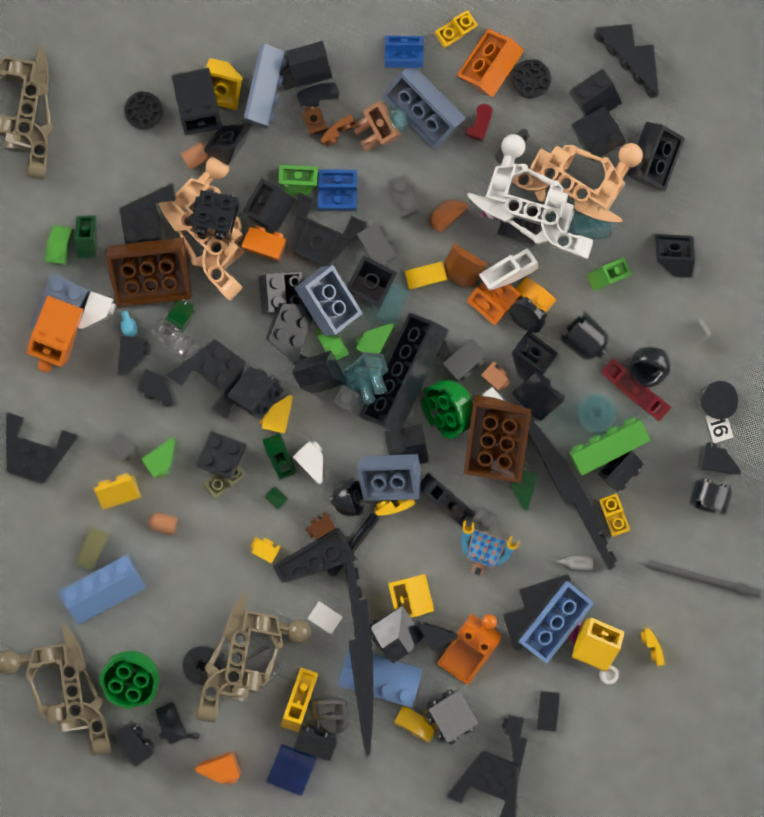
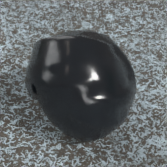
M654 347L638 349L633 354L629 364L631 377L644 387H653L661 384L670 373V361L667 353L663 349Z

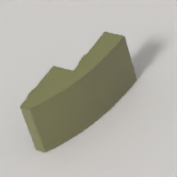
M238 465L232 480L214 475L202 485L214 500L244 478L246 474Z
M91 526L75 560V564L93 571L109 533Z

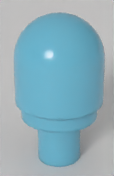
M128 311L121 312L123 321H121L120 326L123 334L128 337H134L137 334L135 320L133 318L130 319Z

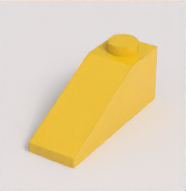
M300 667L281 722V727L299 732L319 673Z

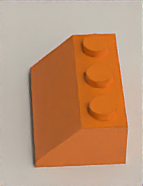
M487 29L456 76L479 92L493 98L524 50L512 38Z

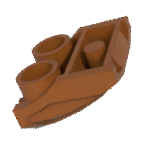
M458 199L444 200L431 212L429 226L441 234L453 221L461 217L469 206L464 201L461 202Z
M454 243L443 263L447 279L461 287L474 286L479 279V274L483 272L488 264Z

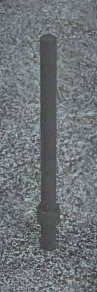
M652 560L648 562L647 567L734 590L738 594H749L759 597L761 593L760 589L749 587L745 583H734Z

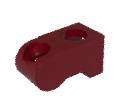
M481 104L477 107L475 124L473 128L468 126L465 133L466 137L483 142L493 114L490 105Z

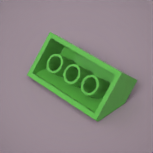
M638 417L628 418L624 421L623 425L619 427L613 426L606 430L607 433L591 437L589 439L590 442L584 445L580 443L572 447L569 455L575 469L581 475H584L651 441L642 421Z

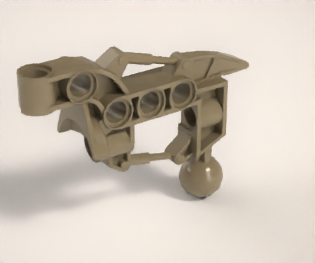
M39 46L36 62L4 56L0 61V80L7 79L23 83L17 116L0 115V136L5 138L4 148L30 151L25 176L44 180L48 156L47 136L53 131V125L47 98L49 90L48 64L42 46ZM27 88H32L35 90L36 94L33 96H29L26 94L25 90ZM43 96L46 125L39 127L34 122L38 98ZM28 106L32 109V113L24 114L22 108ZM20 125H26L29 128V131L27 133H22L19 131L18 127ZM37 147H41L44 149L45 153L43 155H37L34 152V149Z
M245 592L233 607L223 631V637L205 666L209 679L204 683L201 690L195 719L215 723L218 713L219 696L243 702L244 698H248L249 692L259 693V687H263L270 680L279 649L283 647L282 634L288 635L289 639L294 643L303 644L310 639V625L304 620H295L291 624L278 622L277 616L248 610L244 611L248 593ZM250 633L266 634L267 637H270L275 647L272 659L269 661L265 673L244 669ZM241 635L244 638V644H237L235 636ZM227 639L229 647L225 668L218 670L214 663ZM233 654H238L240 656V663H234L232 661L231 657ZM229 673L237 675V682L229 681ZM206 689H213L215 697L208 698L205 694Z
M65 624L62 625L64 644L33 648L32 653L18 655L12 650L0 653V672L5 675L14 674L19 670L20 666L28 665L25 678L30 683L37 712L43 719H48V725L59 723L61 732L88 728L91 756L111 753L106 723L103 715L99 712L103 699L100 697L85 669L86 664L76 638ZM59 664L64 702L43 706L32 679L38 668ZM66 667L74 669L73 677L68 678L64 675ZM81 671H83L88 686L95 698L90 704L82 700L79 680ZM69 686L77 688L76 696L70 697L67 695L66 691ZM72 705L79 706L80 713L78 716L70 714L69 709ZM94 721L102 723L101 731L95 732L92 730V723Z

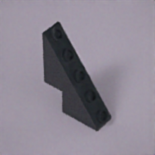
M632 24L596 27L593 34L594 38L599 43L603 42L607 46V52L612 57L616 56L620 60V66L625 71L629 70L633 74V80L638 85L642 84L646 88L645 92L651 99L657 98L659 90L654 44L634 46Z
M568 573L519 588L524 607L503 613L514 650L522 649L523 645L519 643V640L563 584L571 580Z

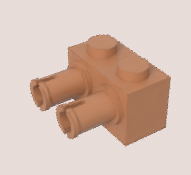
M380 101L363 111L365 118L352 124V128H355L354 132L357 135L372 127L375 134L361 141V145H364L363 148L366 152L380 143L387 146L403 136L386 104Z

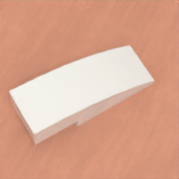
M526 248L517 255H510L480 273L479 277L490 291L515 282L539 269L538 261L530 250Z

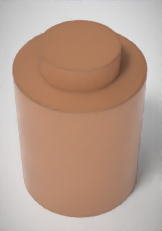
M200 142L180 153L189 170L209 159V154L203 150L206 144L202 145Z
M155 512L154 515L150 516L148 526H151V531L174 536L178 518Z

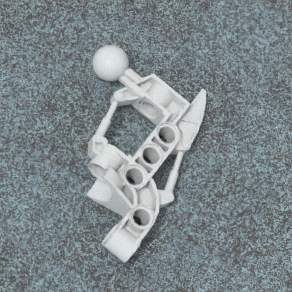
M516 134L506 136L501 143L504 158L501 166L495 167L486 198L472 193H468L467 196L481 210L502 220L504 223H510L519 229L521 233L532 239L535 244L539 245L549 242L552 247L561 252L587 260L593 240L567 233L575 212L573 210L574 205L567 203L569 194L563 192L564 189L558 181H553L542 174L540 175L528 169L526 164H514L515 158L520 157L525 151V141ZM528 172L550 185L545 204L542 205L509 195V187L514 177ZM513 202L519 204V208L516 211L509 209V205ZM530 208H535L538 210V213L531 217L527 214V211ZM550 213L555 214L556 220L548 222L546 221V216ZM518 218L541 225L542 231L535 235L512 221V219ZM560 238H567L569 240L568 245L560 246L558 244Z

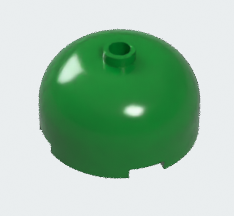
M440 380L423 390L424 399L421 400L422 411L430 426L436 425L437 429L441 432V436L452 439L470 428L474 401L464 386L452 380ZM440 408L444 409L443 411L434 415L433 418L431 417L430 410L436 411Z
M134 650L121 651L109 658L104 665L100 675V684L105 693L104 696L111 703L121 708L132 709V707L146 706L153 700L159 686V672L155 663L147 655Z

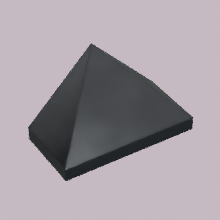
M174 702L155 709L159 726L170 745L188 738Z

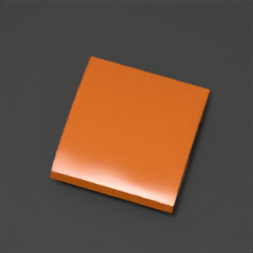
M482 282L480 286L476 287L467 299V302L493 325H497L510 310L511 305L522 294L510 284L489 291L484 282Z

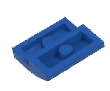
M385 35V68H423V36Z
M319 169L318 211H357V170Z

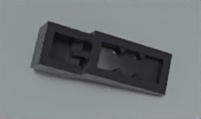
M508 713V717L503 719L502 729H505L504 733L509 735L512 747V762L519 765L520 774L528 740L526 737L521 736L524 717Z

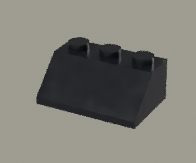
M645 122L637 144L643 152V158L637 166L629 167L626 175L637 182L666 191L685 138L662 124Z

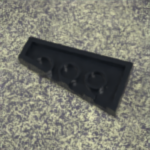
M337 527L272 567L280 581L286 583L342 566L346 563L355 562L358 559L342 531Z

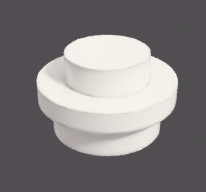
M610 665L606 672L600 670L599 676L605 684H613L618 680L619 672L616 667Z

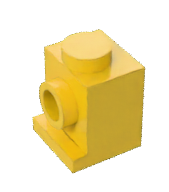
M255 537L250 547L253 548L251 553L272 563L281 545L278 544L274 547L273 541L265 537L263 540Z

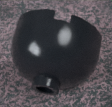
M356 478L340 481L335 485L332 495H330L331 505L335 507L339 514L347 517L360 516L364 510V506H361L360 499L363 500L360 482L358 480L354 481Z

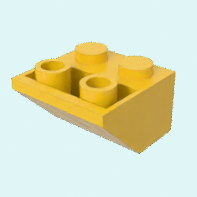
M129 473L116 476V481L111 482V479L98 482V487H94L103 510L141 498L135 476H130Z
M426 574L388 582L394 610L403 605L411 618L434 611Z
M591 617L580 625L572 658L606 672L620 651L625 632Z

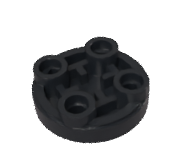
M537 59L523 61L516 67L513 74L515 90L526 98L542 96L548 90L551 83V74L548 67Z
M137 91L126 101L124 115L132 127L139 130H149L160 122L163 108L160 100L154 94L146 91Z
M528 297L516 300L510 307L512 319L522 329L531 333H537L545 326L546 312L538 309Z
M716 381L703 389L700 402L703 411L709 417L726 419L737 411L740 399L733 385L725 381Z

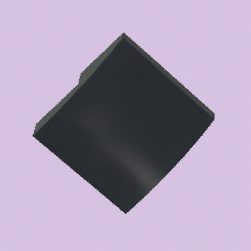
M537 371L531 374L512 393L523 407L531 409V414L540 421L546 418L565 400V395L550 386L551 380Z

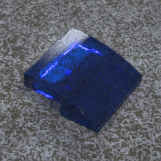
M281 744L266 782L302 796L317 758Z

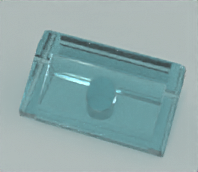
M392 283L376 318L394 325L410 291Z

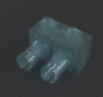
M573 209L575 212L570 224L571 234L587 237L592 240L611 238L613 232L612 222L594 219Z
M364 352L344 371L348 388L359 389L364 404H371L376 400L371 388L372 385L375 394H382L386 391L382 376L388 371L383 354Z

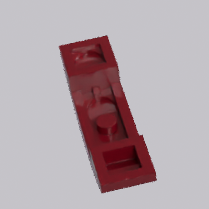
M614 358L600 372L622 393L658 422L672 408L658 395H655L647 387L635 381L631 377V373Z

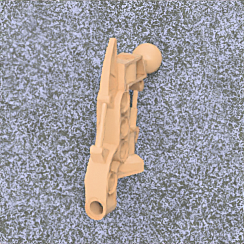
M627 143L623 145L618 153L620 162L615 168L607 157L600 158L592 155L590 152L577 148L575 145H565L563 148L556 146L552 153L540 148L530 170L546 176L549 170H555V176L551 180L558 181L561 186L565 180H571V186L568 189H564L563 192L569 194V197L574 199L575 205L573 209H576L577 212L601 221L622 222V218L609 211V208L625 185L622 178L629 167H635L641 162L643 152L637 144ZM576 154L602 162L606 177L595 191L565 173ZM527 172L514 177V180L511 181L520 189L535 193L541 203L546 201L547 190L550 189V185L539 180V178ZM523 176L529 177V182L526 185L520 184ZM581 190H587L588 192L587 197L584 199H579L578 197Z
M211 157L206 163V171L198 180L191 178L176 193V201L161 202L159 206L173 229L179 233L181 238H184L191 263L194 266L202 267L208 279L231 301L243 288L225 271L226 268L245 253L238 245L244 236L240 232L242 229L241 220L236 217L230 240H218L213 236L200 239V236L193 232L192 226H187V220L192 213L194 214L192 209L196 196L200 195L201 190H214L221 194L220 189L209 184L214 179L224 178L229 172L228 165ZM188 231L205 248L203 256L196 257L183 232ZM218 243L221 244V250L215 253L213 247ZM220 270L222 273L221 277L214 280V272Z

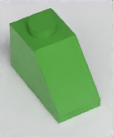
M53 225L47 243L45 262L67 266L73 228Z
M624 257L586 274L594 292L632 275Z
M387 324L366 331L363 335L359 334L355 345H357L356 350L377 360L394 325Z
M320 328L314 330L326 352L331 350L336 361L349 355L338 333L336 335L324 336Z
M175 437L170 438L141 459L154 478L159 476L161 479L170 473L168 469L172 467L177 441Z

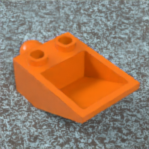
M49 295L40 312L26 354L40 359L37 366L43 373L51 371L53 364L62 367L69 360L84 310Z
M471 613L458 630L457 639L450 642L436 664L468 685L497 647L503 635L494 629L497 625L496 617L492 614H487L481 620Z

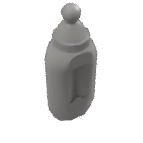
M571 555L562 560H557V564H562L570 570L589 571L593 569V557Z

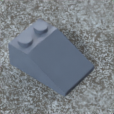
M53 273L30 326L35 327L48 295L83 308L90 291Z

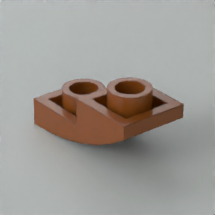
M351 114L339 120L328 129L321 138L322 146L326 144L328 147L338 142L337 139L340 138L338 131L345 132L352 128L354 119Z

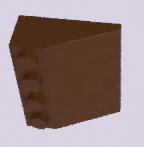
M184 238L108 246L105 257L116 307L192 299Z
M475 395L464 474L521 483L532 410L495 397Z

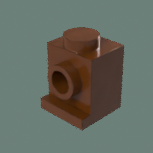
M309 106L304 109L305 112L302 113V117L310 137L328 131L320 107ZM316 116L318 119L316 122H311L310 118Z
M327 512L323 513L324 517L322 519L319 515L311 520L310 523L312 525L305 528L310 538L315 537L317 540L336 528Z

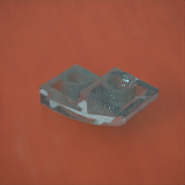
M398 107L392 108L388 116L398 132H402L406 129L408 124L406 119L408 117L403 109L399 110Z

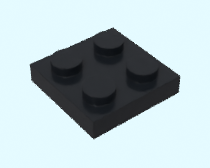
M211 431L196 466L197 468L232 480L247 445Z

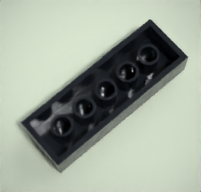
M409 312L360 416L400 434L449 330L434 321Z

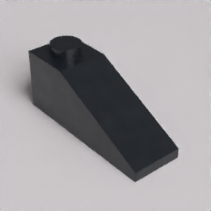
M427 473L421 480L420 491L463 527V522H467L474 512L430 473Z

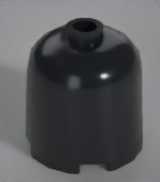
M585 311L582 318L578 316L566 328L569 332L565 336L562 334L559 338L584 360H592L595 357L601 358L607 351L605 347L609 339L606 331Z

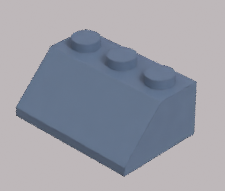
M418 454L362 456L357 466L364 501L411 500L420 498L421 468Z

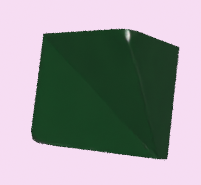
M273 487L265 495V498L276 509H280L288 500L277 487Z

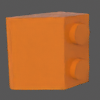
M257 225L254 228L249 227L241 246L242 249L280 262L287 242L283 238L284 235L273 231V234L267 233L265 228Z
M234 751L200 762L195 767L196 772L220 784L226 782V785L237 782L242 773Z

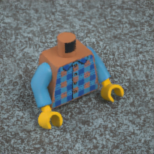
M464 521L460 542L463 554L467 556V560L474 562L471 573L482 576L485 566L493 568L494 566H500L508 560L513 551L518 548L520 540L517 543H513L511 541L513 536H510L508 541L474 529V522H472V526L468 527L466 526V521Z

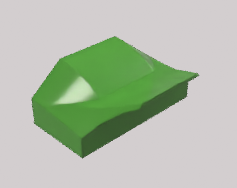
M279 165L278 184L290 196H298L299 192L308 196L311 190L317 187L318 167Z

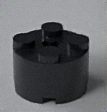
M708 478L695 481L689 505L695 504L694 508L710 513H715V510H718L720 515H726L732 495V486L723 483L716 485L713 484V480Z
M197 645L190 649L183 658V673L193 684L204 685L209 679L205 669L198 667L200 660L206 663L209 662L215 651L213 647ZM220 654L218 655L214 663V666L218 670L222 669V658Z

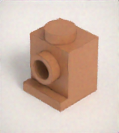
M493 361L481 377L495 390L499 391L500 388L504 390L511 382L506 377L507 373L501 367H494L497 363Z

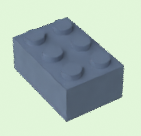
M333 265L321 267L295 287V290L324 336L336 335L363 314Z

